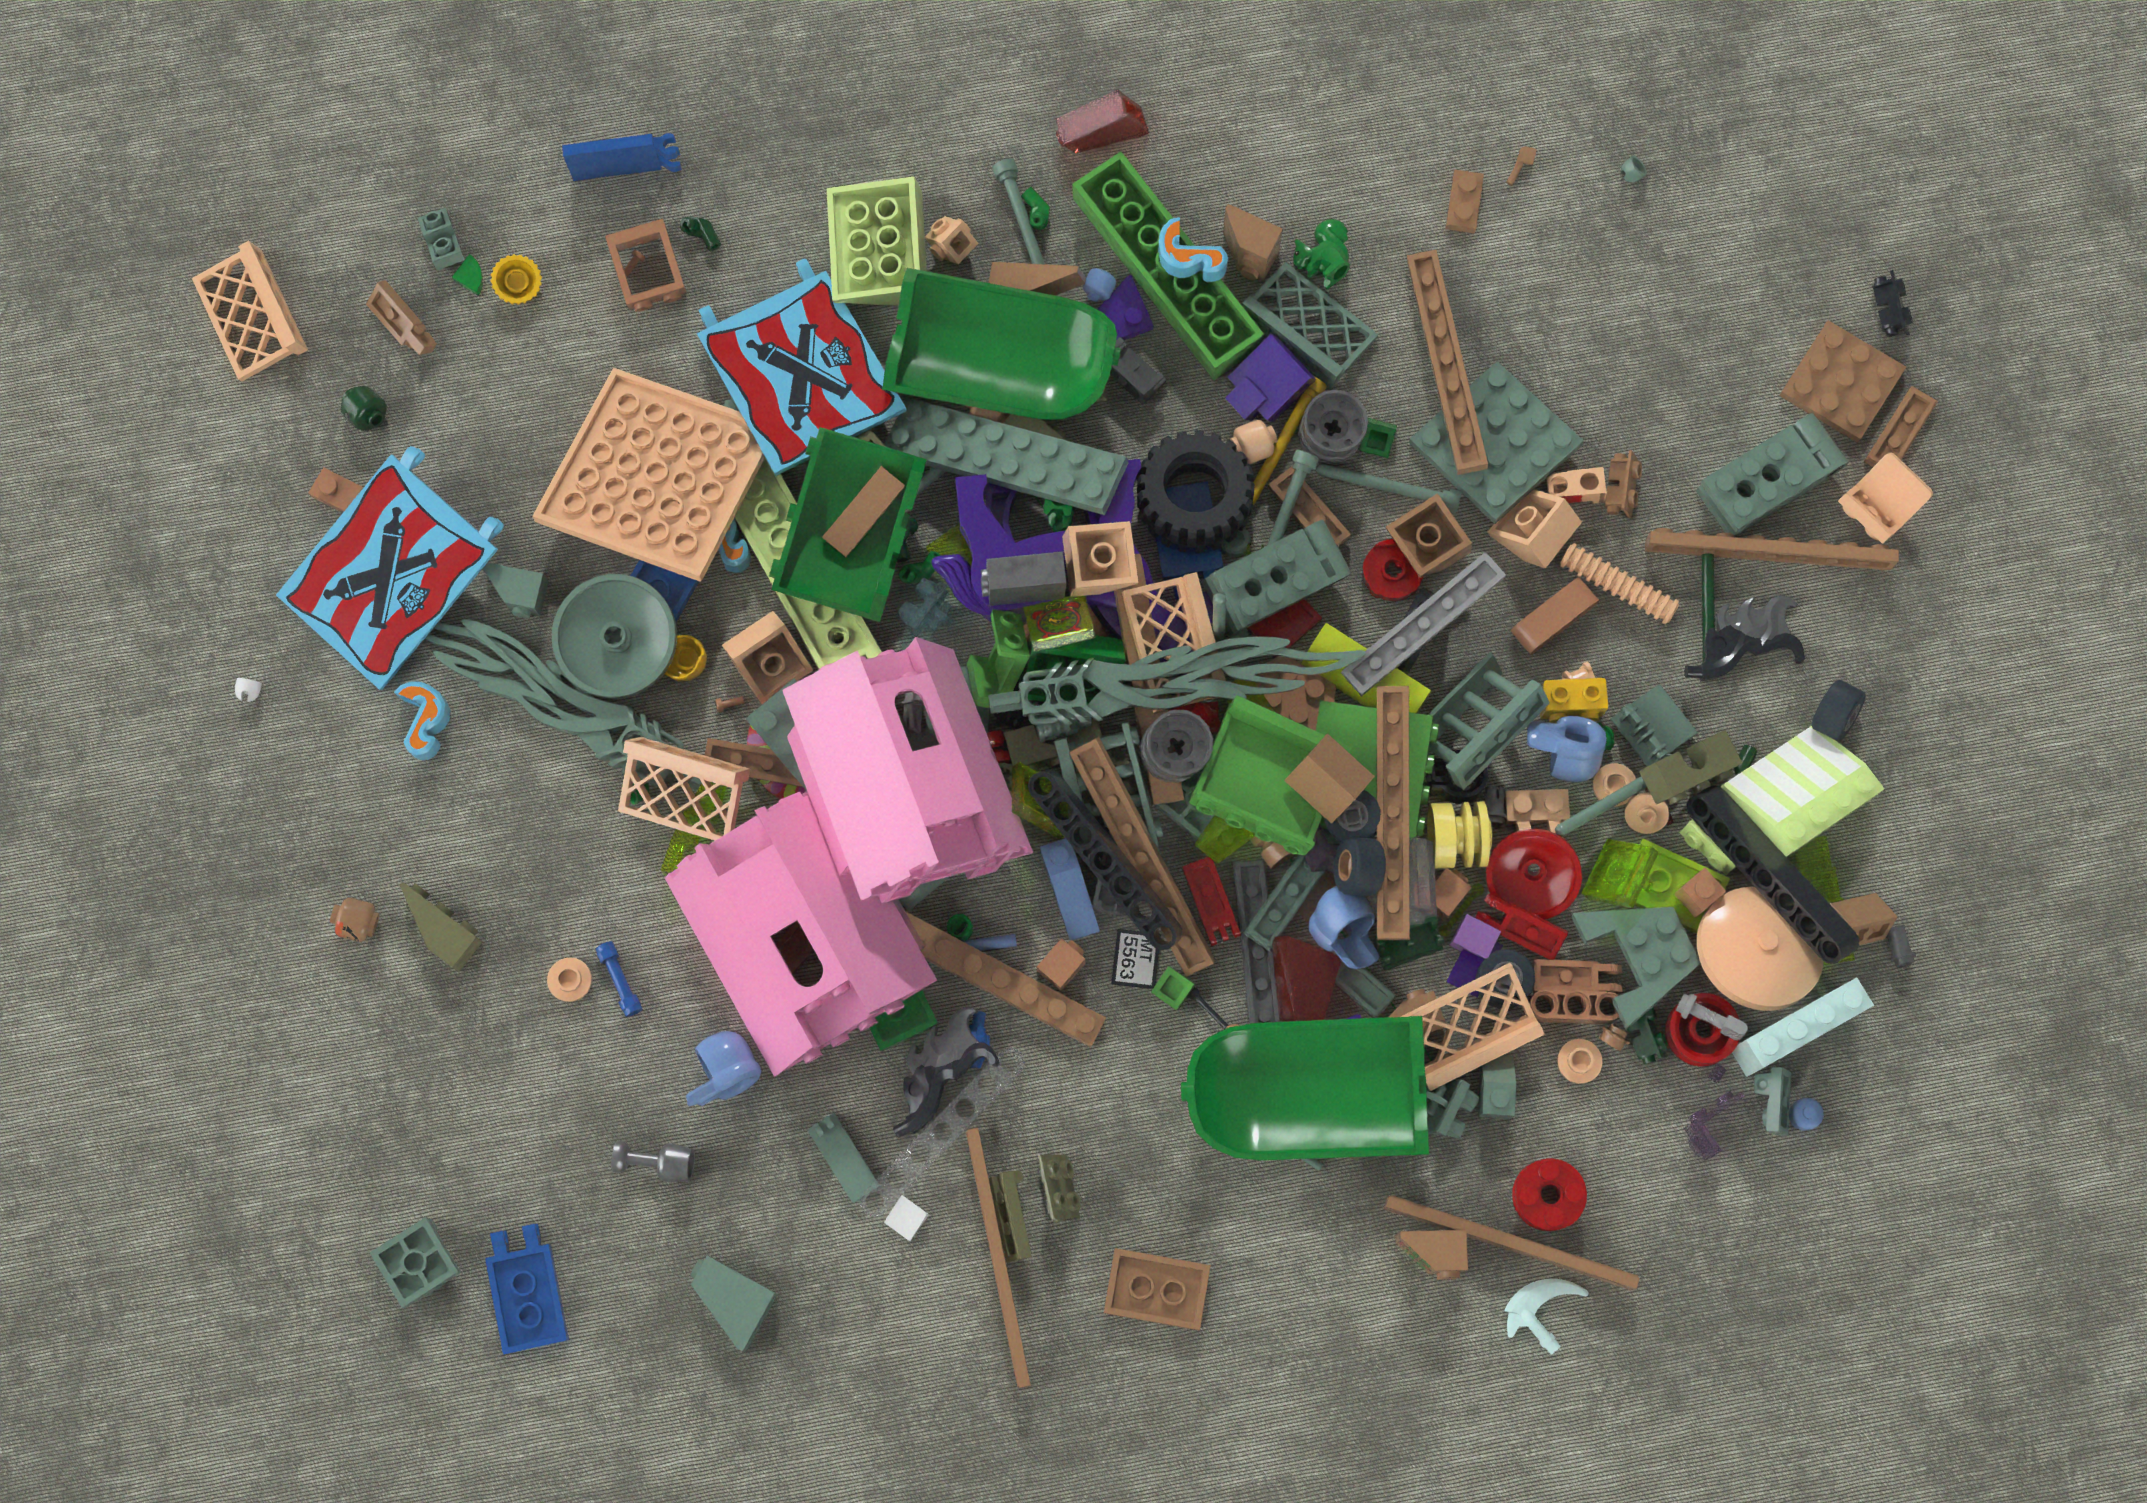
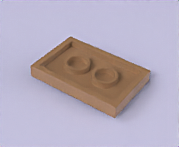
M1115 1248L1104 1314L1200 1331L1211 1265Z

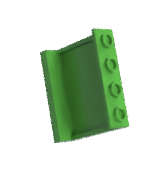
M1236 695L1228 706L1214 740L1213 751L1202 769L1189 803L1196 806V809L1203 814H1214L1225 819V822L1234 828H1245L1253 832L1260 840L1266 842L1273 841L1282 845L1291 854H1302L1305 856L1315 844L1313 838L1322 815L1284 780L1325 735ZM1335 740L1347 752H1351L1352 747Z
M1320 700L1316 731L1324 735L1328 733L1333 739L1352 747L1350 754L1375 776L1364 790L1368 791L1377 800V708ZM1409 712L1410 841L1417 843V836L1424 835L1426 818L1420 816L1422 805H1428L1430 786H1425L1426 774H1432L1435 755H1429L1431 742L1437 743L1439 724H1434V717L1432 715ZM1322 816L1318 828L1327 829L1325 818Z

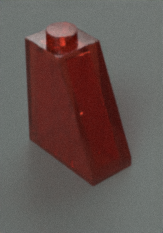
M1120 90L1113 91L1055 119L1058 126L1056 136L1062 147L1068 148L1075 154L1149 134L1141 106Z
M1290 936L1274 937L1272 945L1279 1020L1285 1022L1324 1020L1341 959L1338 955Z

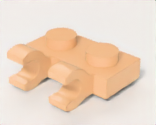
M1568 789L1505 791L1506 824H1515L1516 832L1531 829L1530 823H1547V831L1555 833V827L1570 818Z

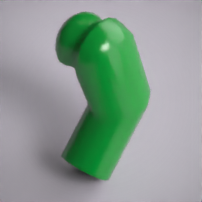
M1031 186L1021 197L1031 207L1029 221L1032 228L1042 230L1049 222L1050 207Z
M930 551L923 562L905 565L899 572L900 580L905 584L928 581L935 572L931 561L934 557L941 555L936 551Z

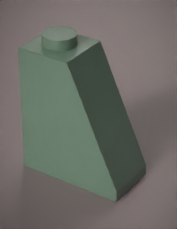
M706 1256L704 1261L699 1259L690 1275L694 1278L691 1286L736 1348L747 1352L778 1294L712 1257Z

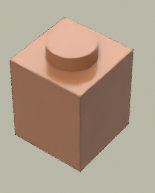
M1446 868L1420 903L1443 921H1446L1472 887L1467 884L1469 880L1461 872L1455 869L1450 871Z
M1703 868L1674 895L1696 918L1720 898L1726 890L1706 868Z
M1061 938L1036 967L1037 972L1062 992L1086 964V959L1082 956L1085 952L1074 941L1070 940L1066 943Z

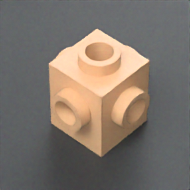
M946 216L937 220L931 226V231L925 236V239L931 245L929 248L930 252L938 260L943 261L944 259L959 264L979 244L970 233L971 230L964 221L959 218L955 220Z

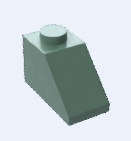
M487 563L483 567L486 575L513 615L526 619L530 618V615L540 617L549 584L543 573Z
M1502 1055L1480 1066L1478 1118L1512 1119L1515 1116L1516 1104L1513 1055Z

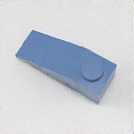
M1065 838L1040 846V854L1069 940L1074 941L1100 932L1072 845Z

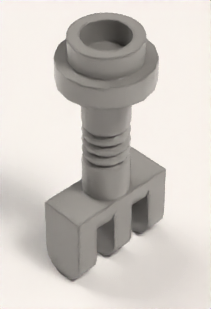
M1685 993L1683 994L1675 1010L1681 1013V1017L1686 1019L1688 1014H1691L1699 1019H1703V1021L1706 1020L1709 1024L1712 1023L1713 1026L1720 1028V1033L1734 1040H1741L1747 1032L1748 1026L1743 1021L1730 1015L1726 1018L1718 1013L1716 1014V1012L1695 1003L1696 995L1692 993L1690 996Z

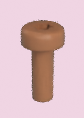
M633 250L631 253L633 257L624 268L627 277L639 261L643 262L645 260V256L637 250Z
M742 696L724 701L718 698L715 700L718 713H722L724 708L744 704Z

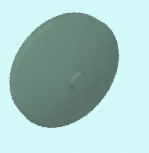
M601 575L577 586L561 603L552 626V647L559 667L576 686L598 697L611 699L626 698L637 695L652 687L668 670L677 647V626L674 614L667 601L651 585L628 575Z

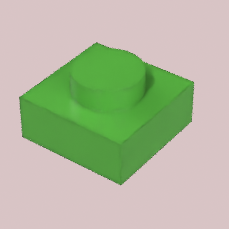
M1168 966L1151 993L1178 1011L1196 984L1171 966Z

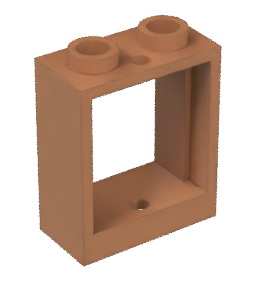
M663 218L605 236L629 310L635 309L636 312L645 311L653 307L652 303L664 300V303L675 302L682 298L681 294L687 293ZM662 239L675 282L632 295L618 251Z

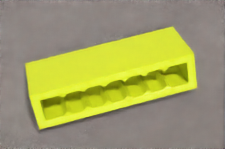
M1325 623L1307 652L1366 651L1367 648L1328 623ZM1303 660L1301 664L1305 667H1323L1339 660ZM1345 667L1318 674L1335 684L1337 689L1365 707L1377 708V686H1409V712L1418 714L1432 692L1397 668L1362 697L1341 674Z

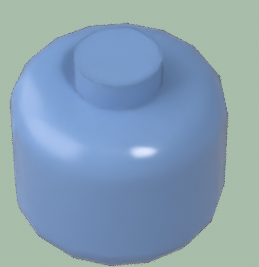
M1094 268L1089 271L1086 282L1083 285V290L1087 294L1088 299L1094 302H1098V300L1105 301L1110 298L1116 286V279L1107 271Z
M1812 1098L1799 1099L1790 1106L1789 1120L1795 1128L1801 1131L1814 1129L1823 1120V1108L1820 1103Z

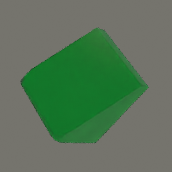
M1368 418L1367 431L1360 444L1359 451L1388 458L1397 425Z

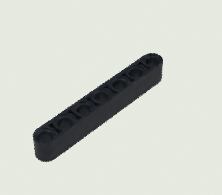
M1051 769L1034 774L1028 783L1031 796L1149 943L1158 950H1167L1177 944L1182 937L1180 923L1062 776ZM1042 777L1048 778L1052 783V789L1049 793L1044 792L1040 788V779ZM1062 801L1067 802L1072 808L1069 818L1064 817L1060 813L1059 806ZM1082 826L1087 827L1091 831L1092 838L1090 842H1085L1080 838L1079 830ZM1101 851L1110 854L1112 858L1110 867L1103 866L1100 863L1099 854ZM1121 876L1130 879L1132 883L1130 892L1120 888L1119 879ZM1141 901L1150 904L1152 908L1151 916L1147 917L1141 914L1139 911V903ZM1160 926H1165L1171 930V941H1164L1160 937Z
M1716 785L1710 786L1688 799L1687 810L1691 818L1824 962L1836 964L1858 949L1859 938L1856 932L1721 787Z

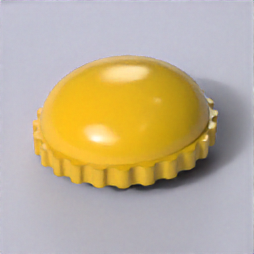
M507 255L506 258H501L500 262H497L496 266L492 268V279L490 280L492 289L495 290V295H498L499 299H503L505 303L509 302L511 305L526 304L527 301H532V298L536 297L537 292L540 291V286H542L541 271L538 269V265L534 264L533 260H529L527 256Z

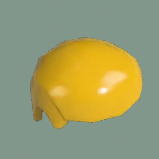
M677 635L675 655L665 675L679 682L691 681L700 676L707 663V654L701 641L690 635Z

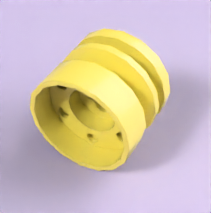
M1484 801L1474 803L1473 816L1469 802H1463L1459 817H1455L1451 803L1429 804L1427 813V841L1432 869L1454 868L1457 854H1461L1465 868L1472 867L1474 856L1477 867H1488L1490 849L1492 847V827Z

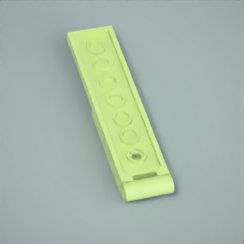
M765 458L735 516V520L771 585H773L774 578L769 577L774 559L780 560L791 525V522L786 521L790 504L797 505V502L781 474L775 476ZM775 591L818 669L834 663L857 650L860 657L865 656L866 659L877 657L882 652L861 616ZM837 639H844L843 642L839 644L835 643Z

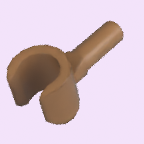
M1524 146L1520 149L1515 167L1506 181L1508 185L1513 186L1522 170L1523 164L1533 165L1537 151L1535 148Z

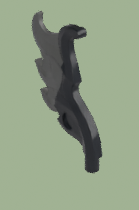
M1780 595L1770 599L1761 609H1754L1751 605L1755 598H1749L1740 605L1734 615H1730L1727 612L1730 607L1729 603L1722 606L1715 617V625L1718 632L1714 628H1709L1705 635L1704 662L1699 666L1686 665L1684 668L1685 678H1699L1700 682L1720 678L1734 669L1746 652L1758 656L1787 648L1794 653L1795 662L1800 664L1805 660L1802 643L1796 636L1791 634L1785 620L1786 609L1788 607L1795 608L1798 604L1794 599Z
M971 1007L958 1009L949 1019L948 1027L941 1036H937L938 1027L933 1026L925 1039L924 1049L920 1055H918L917 1045L913 1044L909 1049L907 1065L913 1076L911 1078L905 1077L903 1082V1092L909 1106V1115L906 1116L905 1121L893 1127L894 1133L898 1138L910 1132L915 1134L934 1117L939 1108L945 1084L950 1080L957 1081L978 1059L986 1057L990 1065L995 1067L999 1065L1000 1062L994 1049L986 1043L979 1042L969 1029L970 1016L978 1013V1010Z

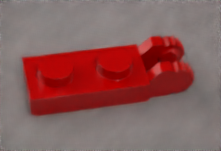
M1487 894L1484 901L1489 906L1504 912L1505 915L1500 922L1490 914L1478 911L1475 916L1476 919L1501 931V936L1549 960L1555 959L1568 936V931L1513 903L1508 904L1494 895Z

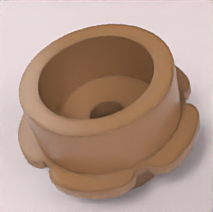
M1612 1023L1609 1028L1602 1027L1603 1032L1599 1039L1611 1047L1621 1051L1625 1044H1630L1625 1039L1628 1033Z

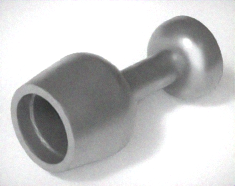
M617 1140L612 1152L611 1169L613 1173H621L627 1169L628 1165L657 1168L658 1177L664 1182H688L693 1174L695 1152L694 1149L672 1143L664 1145L659 1155L630 1152V1147L626 1142Z

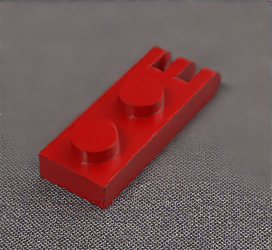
M1212 856L1182 866L1183 874L1210 945H1217V939L1214 935L1216 931H1219L1223 942L1229 940L1225 929L1227 927H1231V932L1235 938L1241 936Z

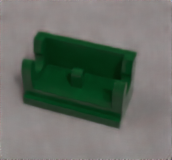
M1435 915L1410 924V940H1377V936L1375 937L1373 944L1378 952L1384 971L1443 950L1444 938L1438 932V921Z

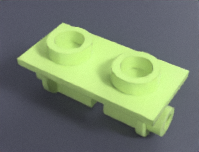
M1693 819L1679 832L1684 837L1685 842L1691 848L1699 850L1714 869L1722 871L1727 875L1736 867Z

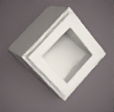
M901 1195L884 1223L911 1241L929 1214Z

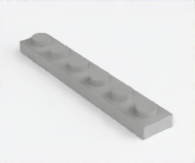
M1484 552L1368 648L1363 657L1345 667L1341 674L1362 697L1506 577V574L1487 552Z

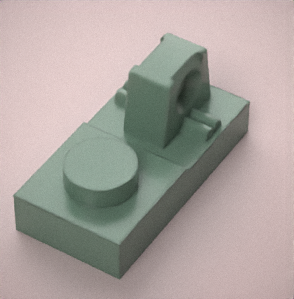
M1771 1067V1073L1755 1074L1754 1093L1769 1097L1767 1107L1764 1108L1762 1115L1766 1131L1777 1136H1788L1791 1072L1782 1067Z

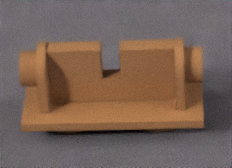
M1629 450L1628 458L1625 454L1617 453L1611 459L1608 480L1609 482H1619V486H1607L1605 508H1607L1608 514L1618 515L1619 511L1623 510L1628 518H1632L1633 508H1636L1638 505V491L1635 489L1637 479H1640L1642 476V463L1637 459L1632 450Z

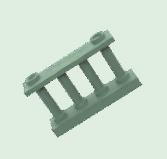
M1490 652L1428 714L1434 717V724H1439L1438 738L1450 728L1470 741L1458 754L1438 741L1437 743L1431 742L1430 746L1432 753L1448 763L1446 765L1448 772L1455 784L1463 790L1550 703L1541 684L1532 679L1521 689L1502 677L1503 672L1495 656ZM1491 685L1513 698L1502 710L1497 709L1480 698ZM1470 706L1491 719L1480 732L1458 719Z
M1129 721L1122 722L1123 733L1100 738L1106 750L1127 745L1131 763L1115 768L1120 778L1135 775L1139 794L1131 795L1130 797L1135 807L1143 806L1147 822L1145 826L1157 846L1159 845L1158 837L1164 835L1160 819H1153L1135 748L1136 745H1140L1136 726L1130 727ZM1068 736L1055 739L1054 743L1064 780L1094 817L1102 816L1096 804H1085L1082 791H1086L1087 786L1080 773H1077L1075 763L1069 754L1070 751L1087 742L1080 744L1075 742L1069 743ZM1084 826L1079 830L1080 838L1085 842H1090L1092 838L1091 831ZM1108 833V835H1109V836L1112 838V840L1115 842V840H1114L1112 834H1111V833Z

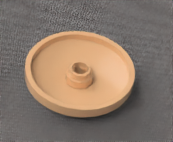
M1743 887L1722 895L1705 912L1699 924L1697 951L1703 970L1722 994L1742 1006L1761 1011H1774L1790 1007L1803 999L1815 987L1821 976L1824 961L1756 887Z

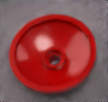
M1524 829L1508 835L1493 849L1489 857L1488 867H1486V882L1491 895L1506 901L1508 904L1513 903L1545 920L1559 915L1574 902L1581 887L1582 868L1576 851L1564 838L1543 829ZM1531 864H1537L1540 869L1532 872L1528 867Z

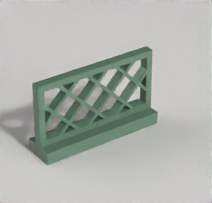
M1286 262L1253 296H1249L1242 303V307L1264 333V339L1270 334L1277 336L1314 377L1323 381L1329 390H1332L1338 384L1344 373L1371 346L1379 335ZM1286 274L1295 281V288L1280 289L1279 279ZM1302 295H1313L1318 299L1319 306L1303 307ZM1263 296H1276L1277 308H1266L1258 301ZM1281 296H1297L1298 307H1282ZM1325 313H1336L1341 317L1342 325H1326ZM1299 314L1300 326H1289L1284 322L1283 315ZM1304 314H1320L1321 325L1306 326ZM1359 331L1367 339L1363 343H1350L1349 332ZM1322 332L1324 344H1312L1307 340V333ZM1328 332H1343L1345 344H1329ZM1330 351H1346L1347 360L1340 366L1331 359Z

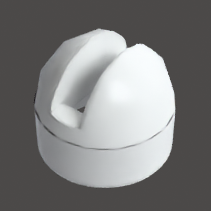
M237 678L235 684L236 697L242 701L244 694L248 695L247 702L254 701L260 693L262 683L250 679Z

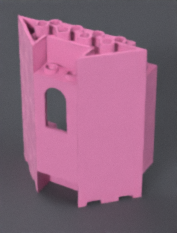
M915 637L905 650L899 652L886 650L874 658L866 659L865 656L860 657L857 650L834 663L821 667L819 671L782 690L795 723L787 738L837 872L839 876L851 873L861 901L879 896L881 903L910 896L920 884L965 872L967 880L996 872L1007 860L1033 853L953 649ZM914 692L922 699L940 745L912 751L895 707V697L897 695Z
M807 791L802 794L797 792L780 799L777 804L768 809L765 806L756 809L757 816L709 845L699 843L695 847L696 853L686 856L677 865L678 869L665 877L669 888L774 1077L804 1060L805 1064L814 1061L823 1055L820 1050L829 1044L833 1048L841 1045L850 1039L848 1033L856 1028H859L860 1032L868 1029L877 1023L875 1017L885 1011L887 1015L895 1013L905 1006L902 1001L937 981L921 952L925 945L899 899L881 903L879 896L861 901L851 873L839 876ZM797 920L823 966V975L820 981L811 987H805L797 983L771 937Z

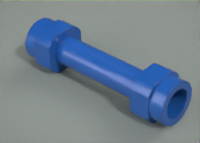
M613 941L599 945L595 948L597 956L602 964H606L621 998V1001L618 1003L625 1017L638 1014L643 1008L638 996L632 994L617 960L619 953Z

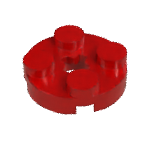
M1393 539L1377 543L1366 555L1363 562V581L1371 595L1375 598H1381L1386 601L1404 600L1417 592L1423 580V577L1420 578ZM1390 563H1395L1396 568H1401L1402 572L1397 573V577H1391L1390 574H1386L1385 569L1389 568Z

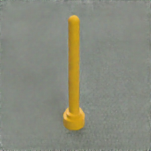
M1316 378V381L1301 395L1277 438L1278 442L1274 444L1273 455L1266 458L1253 481L1255 484L1253 505L1259 498L1294 435L1307 406L1314 397L1324 392L1327 388L1326 384L1320 379Z

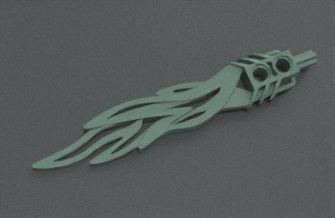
M462 619L461 621L466 628L438 622L433 629L442 633L479 641L487 648L493 650L506 663L494 660L479 650L459 642L440 639L431 634H428L425 640L434 645L462 652L480 662L464 660L434 650L433 655L446 667L461 676L477 682L478 688L483 692L520 703L541 724L560 732L578 735L596 753L595 757L597 759L610 761L608 765L613 768H624L621 770L623 774H625L628 757L627 753H623L625 740L644 737L667 744L666 739L677 745L678 748H684L683 743L679 739L662 730L659 722L653 720V724H651L647 716L640 712L639 717L630 705H618L593 698L590 693L582 690L573 682L571 683L578 691L563 683L562 677L568 678L558 664L547 660L546 667L521 642L491 626L473 620ZM501 642H504V643H506V644H509V645H511L512 647H514V648H516L517 650H519V651H520L521 653H523L526 657H528V658L533 662L534 665H532L530 662H528V661H527L526 659H524L522 656H520V655L517 654L515 651H513L512 649H510V648L507 647L506 645L502 644ZM458 666L495 674H505L515 670L529 687L514 680L480 675ZM539 685L577 709L595 717H580L558 709L556 702ZM530 703H533L535 705H538L542 708H545L553 712L561 719L553 718L541 712L540 710L532 706ZM624 730L616 744H614L611 733ZM637 760L635 771L639 778L643 780L650 771L645 762ZM666 769L660 773L663 780L672 785L675 779L677 780L672 770ZM694 777L688 781L690 788L697 792L704 787L699 778ZM654 779L647 782L653 786H658Z
M1243 637L1219 641L1189 653L1191 650L1190 646L1175 647L1151 654L1131 665L1094 660V658H1089L1081 665H1076L1079 660H1075L1066 667H1061L1063 664L1061 662L1057 663L1052 669L1027 672L1023 677V682L1018 685L1019 691L988 695L991 714L1022 709L1023 717L1028 716L1029 721L1034 725L1054 722L1072 725L1069 720L1088 723L1085 718L1089 717L1096 721H1102L1103 717L1129 706L1165 710L1183 706L1199 698L1233 700L1236 695L1246 699V695L1288 692L1302 687L1305 681L1265 678L1255 675L1271 672L1300 675L1323 674L1356 662L1365 655V651L1303 652L1284 648L1290 643L1288 639L1277 637ZM1235 646H1249V647H1247V648L1234 649V650H1229V651H1225V652H1220V653H1216V654L1204 656V655H1206V654H1208V653H1211V652H1214V651H1217V650H1220V649H1224V648L1235 647ZM1266 655L1305 661L1339 660L1323 667L1305 668L1287 664H1258L1245 667L1230 666L1250 658ZM1171 656L1168 662L1150 664L1161 658ZM1221 669L1225 674L1234 679L1269 684L1276 687H1250L1217 679L1198 678ZM1186 674L1167 682L1159 689H1140L1120 683V681H1145ZM1046 676L1043 680L1029 681L1033 677ZM1083 678L1100 690L1088 705L1086 704ZM1065 685L1074 687L1077 697L1070 702L1064 701L1059 695L1061 687ZM1032 690H1040L1045 694L1046 700L1042 705L1034 706L1028 701V694ZM1191 693L1186 696L1169 699L1151 698L1163 694ZM1047 713L1051 715V717L1037 719L1034 716Z

